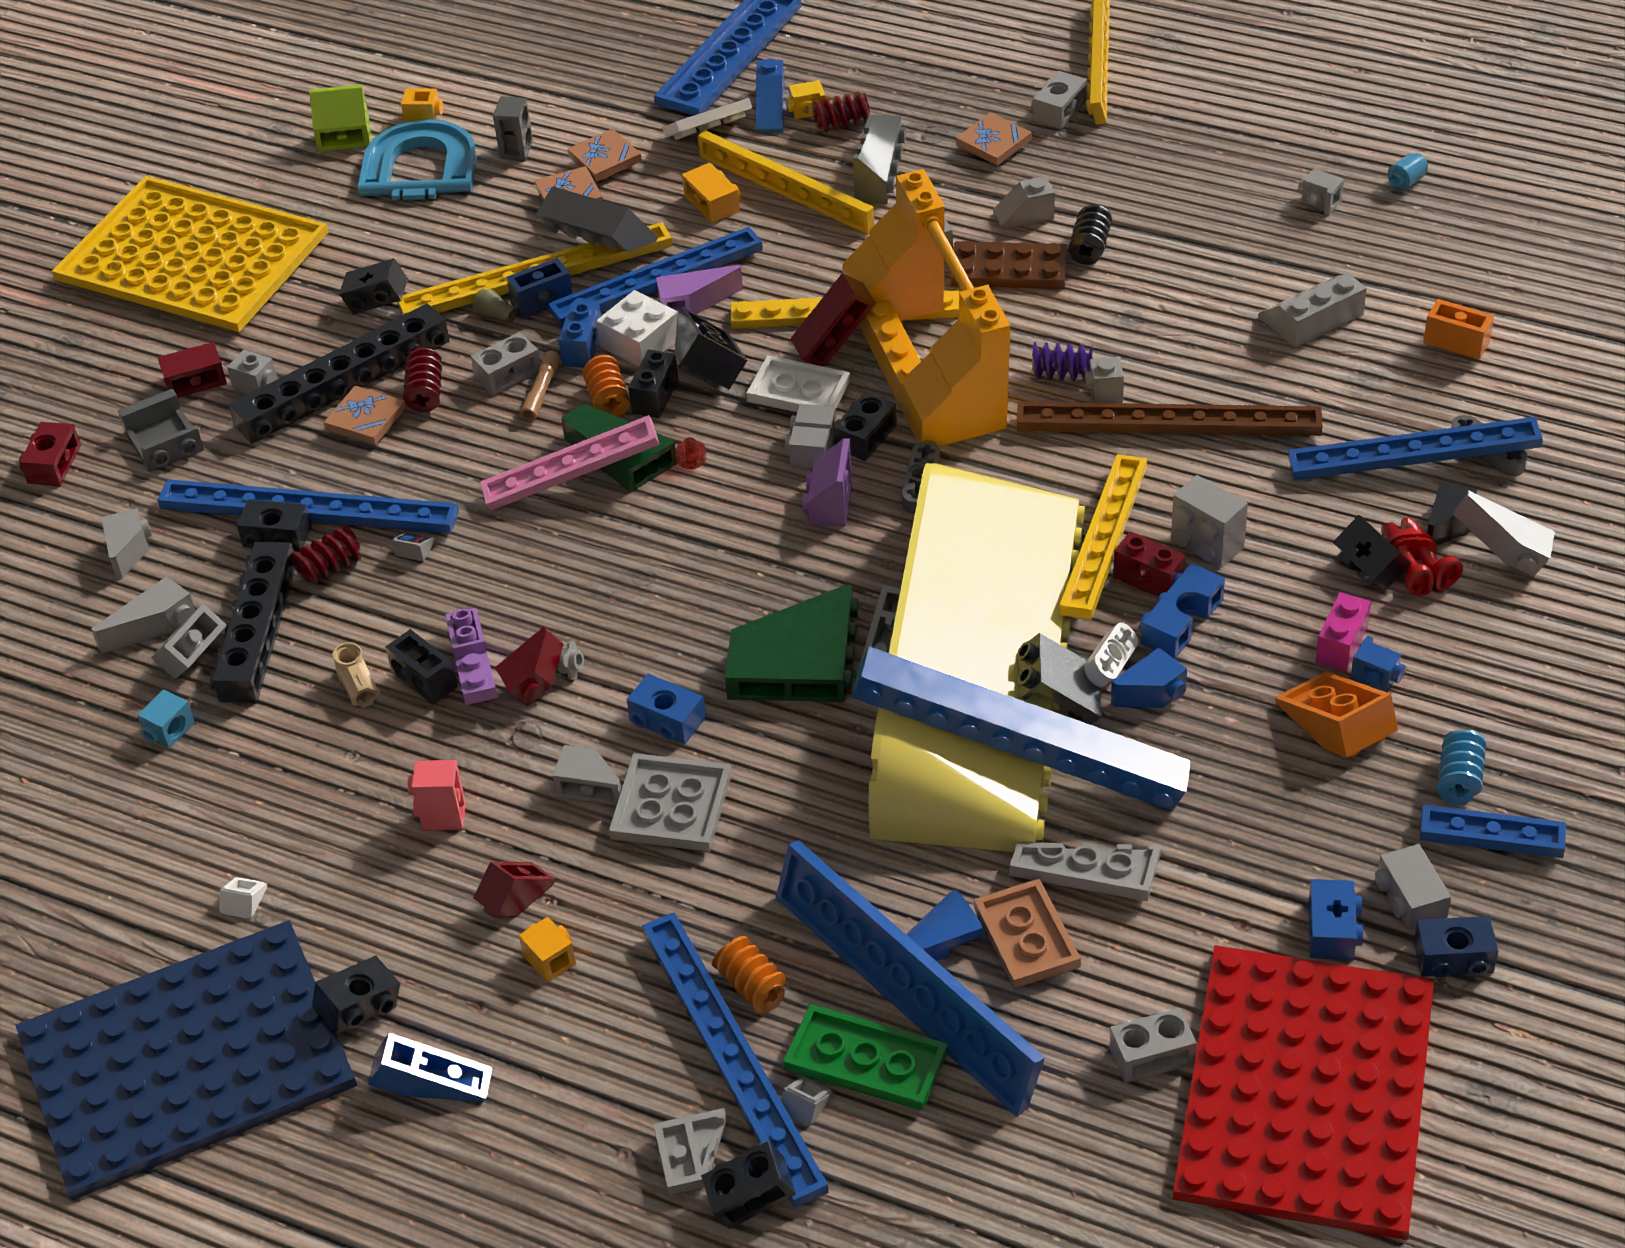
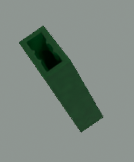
M585 403L561 417L564 439L571 445L630 423L627 420ZM656 433L660 445L600 469L631 493L678 464L675 441Z

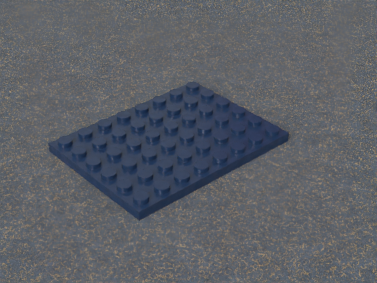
M290 920L15 1024L71 1201L357 1086L354 1074L337 1034L335 1035L312 1007L315 980Z

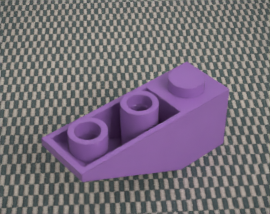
M741 265L656 277L660 303L676 311L682 306L694 314L743 289Z

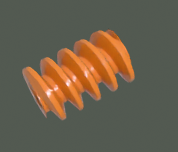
M600 355L589 360L584 366L583 378L593 407L617 417L622 416L629 409L630 402L628 401V392L616 359L609 355Z
M740 936L723 946L715 954L712 966L718 969V972L726 978L732 987H735V990L741 996H744V999L753 1006L757 1013L764 1014L778 1007L785 995L783 987L786 982V976L782 972H777V967L773 963H768V958L764 954H760L759 949L755 945H751L749 938Z

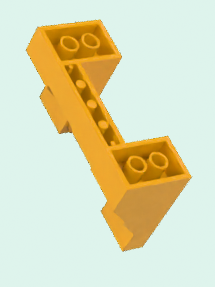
M924 169L896 176V203L869 231V236L842 264V273L863 282L876 302L859 326L917 442L930 441L940 447L1007 428L1011 325L989 285L973 287L944 234L945 206ZM945 259L962 291L959 292V319L930 347V353L921 361L901 321L944 310Z

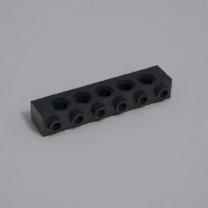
M255 542L251 555H247L245 576L240 578L238 599L233 601L231 622L226 624L224 645L218 649L217 668L212 670L210 677L211 687L216 690L219 702L258 703L296 570L290 556L294 552L291 543Z

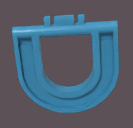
M416 120L391 127L375 137L365 150L358 183L359 196L392 195V200H400V195H403V200L425 199L426 194H428L429 199H436L437 193L472 192L477 163L473 138L462 127L441 120ZM420 147H432L447 154L442 180L391 182L394 162L404 152Z

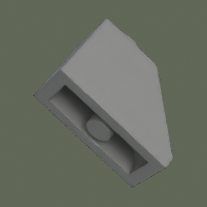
M1046 176L1020 181L993 209V214L1001 230L1054 219L1055 192Z
M138 508L101 517L108 554L116 579L123 578L149 550L146 538L152 536L147 519L141 520Z
M564 745L552 775L556 797L617 806L621 793L620 781L598 751L582 746Z

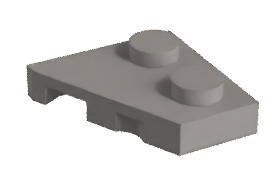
M724 1108L653 1124L669 1195L704 1188L701 1175L712 1170L726 1124Z

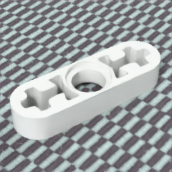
M1125 623L1115 625L1104 635L1085 663V673L1094 685L1104 687L1115 679L1137 647L1138 639L1131 627Z

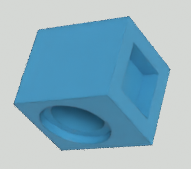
M164 689L137 715L144 738L153 744L159 743L168 749L195 724L188 701Z

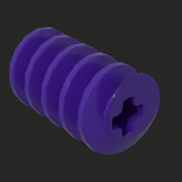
M1034 342L1032 371H1034L1035 378L1040 379L1045 371L1048 380H1052L1055 372H1057L1061 381H1064L1067 373H1069L1071 381H1076L1079 373H1081L1082 379L1085 382L1084 374L1089 372L1090 359H1093V345L1089 353H1086L1083 344H1080L1077 352H1074L1072 344L1068 343L1065 352H1062L1060 343H1056L1054 350L1050 351L1048 342H1045L1040 351L1036 342Z

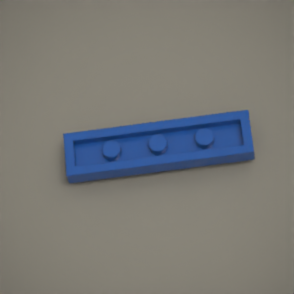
M1423 804L1420 840L1563 858L1566 822Z

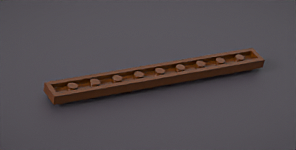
M1018 402L1017 431L1322 436L1323 428L1321 406Z

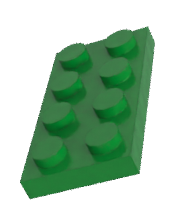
M810 1004L783 1060V1066L786 1071L924 1111L947 1056L948 1043Z

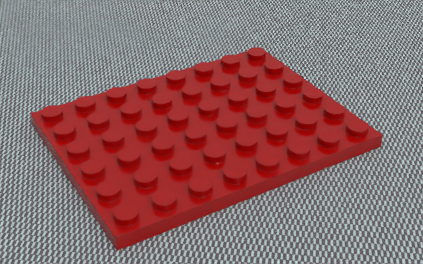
M1214 945L1172 1200L1408 1240L1434 979Z

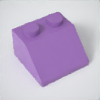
M842 439L816 458L813 471L807 472L806 489L809 491V494L804 493L802 506L803 512H808L809 525L846 526L852 489L850 439Z

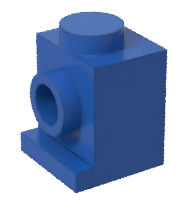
M1367 635L1353 656L1350 679L1388 693L1394 682L1400 683L1406 665L1400 663L1401 654L1374 644L1373 637Z

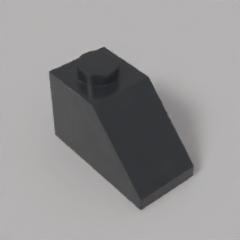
M1440 482L1427 528V534L1432 537L1436 545L1469 533V529L1453 515V510L1469 491L1477 494L1478 489Z

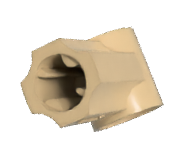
M351 642L338 645L333 652L337 678L343 683L352 705L360 706L361 708L372 705L375 699L379 697V691L365 664L359 645Z

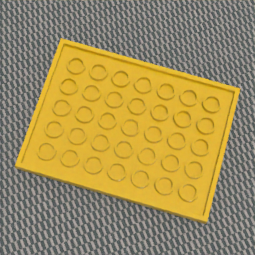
M145 176L51 272L54 280L240 332L329 233L327 224Z

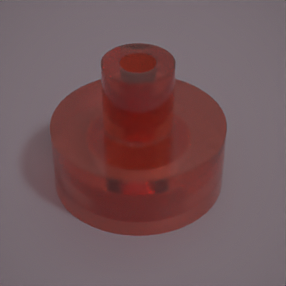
M692 437L684 439V442L680 443L676 448L677 463L682 468L696 469L706 462L705 445Z

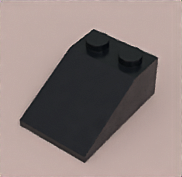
M682 306L679 308L674 351L675 356L680 362L679 367L691 375H694L695 372L704 376L703 380L715 388H719L721 385L729 390L748 360L728 332Z

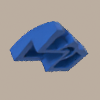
M954 890L943 898L906 935L935 961L950 957V948L983 937V927L963 896L957 890Z

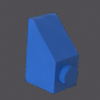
M1157 648L1112 680L1111 704L1115 707L1163 708L1171 701L1180 699L1187 688V668L1163 650Z

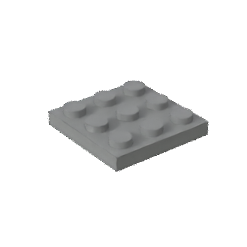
M633 753L609 828L610 839L711 851L732 776L731 764Z

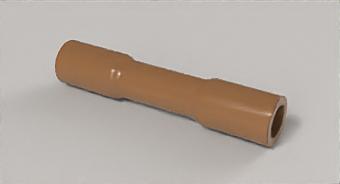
M547 351L545 353L531 391L525 398L519 412L520 417L525 421L533 422L536 420L547 388L556 374L561 362V356L555 351Z

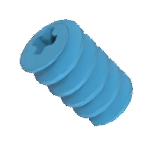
M1471 730L1451 731L1444 736L1437 792L1444 801L1455 805H1464L1469 803L1473 796L1478 795L1482 791L1487 742L1481 734Z

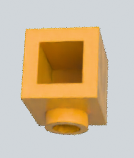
M546 917L537 924L530 925L524 932L519 934L523 957L546 982L551 981L576 964L572 939L562 925L557 927L549 917Z

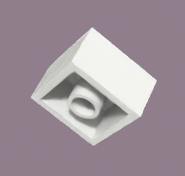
M634 290L596 320L600 347L639 367L648 349L664 352L675 343L678 311Z

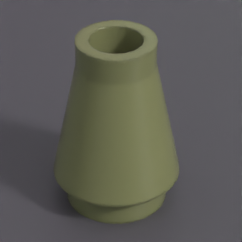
M483 288L474 298L473 308L477 310L479 315L511 323L517 314V308L511 306L492 289L486 290Z

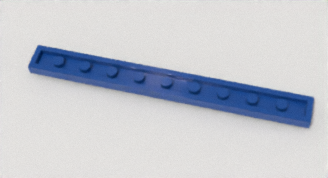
M167 479L157 500L160 509L241 516L247 500L306 504L311 522L450 534L459 514L457 503Z
M675 912L642 925L645 938L759 1144L769 1141L784 1156L796 1191V1195L789 1198L793 1207L796 1208L828 1194V1183Z

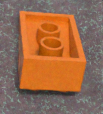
M1327 671L1275 697L1276 704L1325 750L1338 754L1341 757L1356 756L1360 750L1372 744L1380 743L1388 735L1398 731L1392 695L1390 693Z

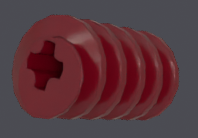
M854 92L853 100L849 94H844L843 101H841L839 96H834L832 104L828 98H823L822 106L818 100H813L812 102L816 128L818 129L819 126H822L825 133L828 132L829 124H832L835 130L839 129V122H843L845 128H849L850 120H853L855 125L859 126L860 118L863 117L864 121L867 122L870 114L865 92L863 97L860 92Z
M418 348L413 350L407 356L405 363L403 399L408 407L419 412L435 410L440 403L442 357L432 349Z
M344 524L343 530H333L332 536L329 534L322 536L321 542L319 540L312 541L311 548L308 546L301 547L300 554L292 552L290 555L293 566L300 577L304 580L309 579L314 585L318 584V573L325 579L329 578L327 569L329 567L335 573H339L338 562L341 561L346 567H350L349 556H352L357 562L361 561L359 542L347 524Z

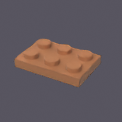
M1040 879L974 899V909L1014 989L1081 967V957Z

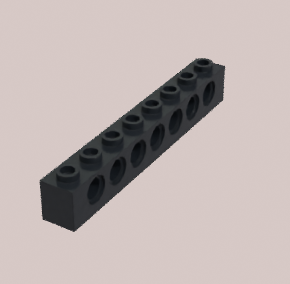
M426 303L228 404L233 424L253 444L346 396L354 386L363 387L406 365L407 356L413 350L418 348L435 350L450 342L446 320Z

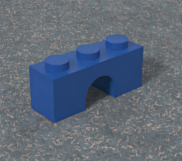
M1193 563L1183 573H1178L1172 587L1167 593L1163 592L1152 611L1146 612L1141 618L1139 624L1141 645L1152 650L1160 648L1173 659H1176L1191 640L1193 617L1186 614L1198 615L1208 620L1223 601L1225 577Z

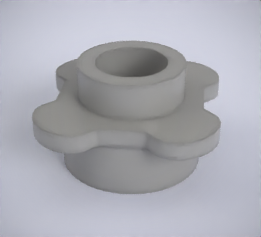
M568 641L567 648L562 649L557 669L561 674H568L570 680L577 679L578 670L583 668L584 656L580 650L576 649L574 641Z

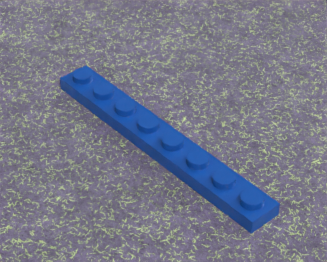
M750 227L550 302L548 303L549 312L562 328L571 302L600 304V311L604 312L614 307L634 290L644 295L658 291L656 277L724 266L762 251V241Z
M1536 417L1291 449L1288 450V459L1293 480L1540 448L1542 447L1543 437Z

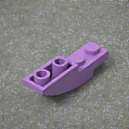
M477 608L459 609L453 613L445 614L465 705L498 698Z

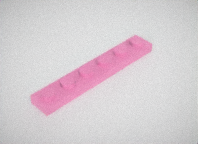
M649 415L480 481L487 507L490 511L660 445L653 421Z

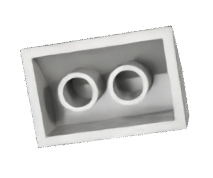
M1349 273L1326 280L1259 312L1258 318L1290 345L1297 348L1364 315L1367 288Z

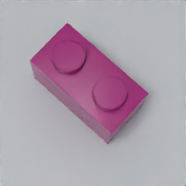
M1339 592L1318 636L1315 663L1344 672L1348 671L1353 656L1357 652L1368 628L1371 601Z

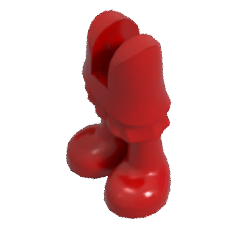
M1411 517L1401 520V531L1394 522H1388L1381 526L1382 536L1412 562L1405 570L1404 582L1408 591L1413 595H1428L1433 588V584L1438 591H1443L1461 577L1463 565L1459 559L1453 556H1445L1439 560L1435 555L1438 551L1436 543ZM1416 560H1421L1422 564H1418Z

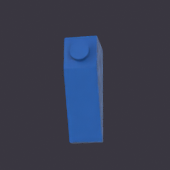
M757 60L756 134L783 133L785 96L783 60Z
M388 1033L374 1055L367 1085L405 1097L484 1102L487 1096L492 1067Z

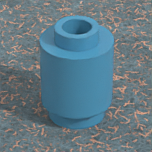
M1419 153L1407 154L1388 169L1387 175L1390 184L1398 190L1408 189L1425 176L1428 170V162Z

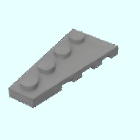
M1017 842L1009 867V876L1028 880L1040 879L1041 882L1148 902L1161 855V845H1149V850H1132V844H1117L1116 849H1096V844H1082V846L1075 849H1067L1063 843Z

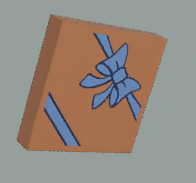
M990 112L957 136L956 146L998 166L1032 140V132Z
M613 128L567 148L568 156L580 167L586 166L596 182L606 180L609 176L622 170H628L633 165L642 161L641 153Z
M586 166L535 180V187L542 201H544L552 186L603 201V197Z
M354 386L324 421L325 430L376 445L406 409L405 400Z

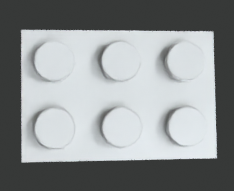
M747 98L676 121L662 129L665 138L674 135L675 140L697 133L696 128L699 129V132L721 125V120L723 124H727L746 116L745 111L752 109L750 99Z
M767 355L746 393L747 402L794 412L798 411L799 404L834 406L836 409L850 383V372Z

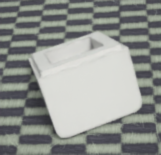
M235 877L220 889V913L251 918L267 889V883Z

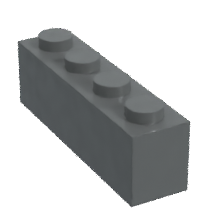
M869 114L864 127V134L860 137V145H857L856 154L853 156L855 199L864 203L888 204L890 193L895 192L894 176H897L899 173V160L902 159L903 153L902 143L905 144L906 127H902L901 116Z
M554 186L551 187L536 213L544 221L543 226L551 232L558 233V231H562L573 239H576L578 236L593 245L598 242L613 251L615 248L625 251L633 250L654 243L658 239V236L629 208Z

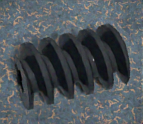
M1089 205L1079 211L1068 246V252L1074 261L1083 265H1092L1102 256L1112 224V215L1109 210L1100 205Z

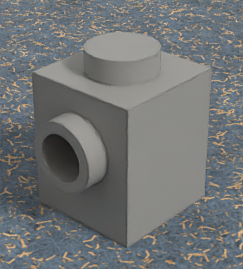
M244 349L227 366L233 389L248 394L277 380L272 358Z
M1120 357L1090 359V370L1085 372L1084 379L1086 390H1090L1092 402L1123 403L1124 374Z

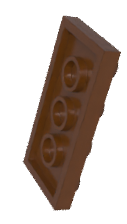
M955 241L954 252L973 287L989 285V287L1065 289L1067 244L1003 243L997 241ZM951 272V286H959Z

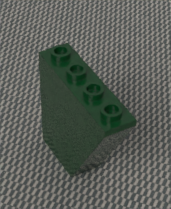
M852 585L841 586L731 629L725 671L727 700L845 702L846 689H852V669H848V665H854V645H850V641H856L857 633L856 621H852V617H858L859 600L858 598H853Z

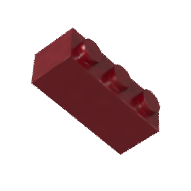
M842 273L790 340L802 360L813 365L825 367L874 307L876 302L863 282Z

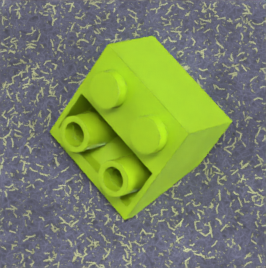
M362 84L309 90L313 131L318 152L367 147L370 144L371 124Z

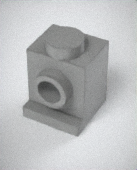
M1314 168L1306 178L1303 177L1297 191L1302 194V203L1324 210V214L1329 216L1342 201L1344 179Z

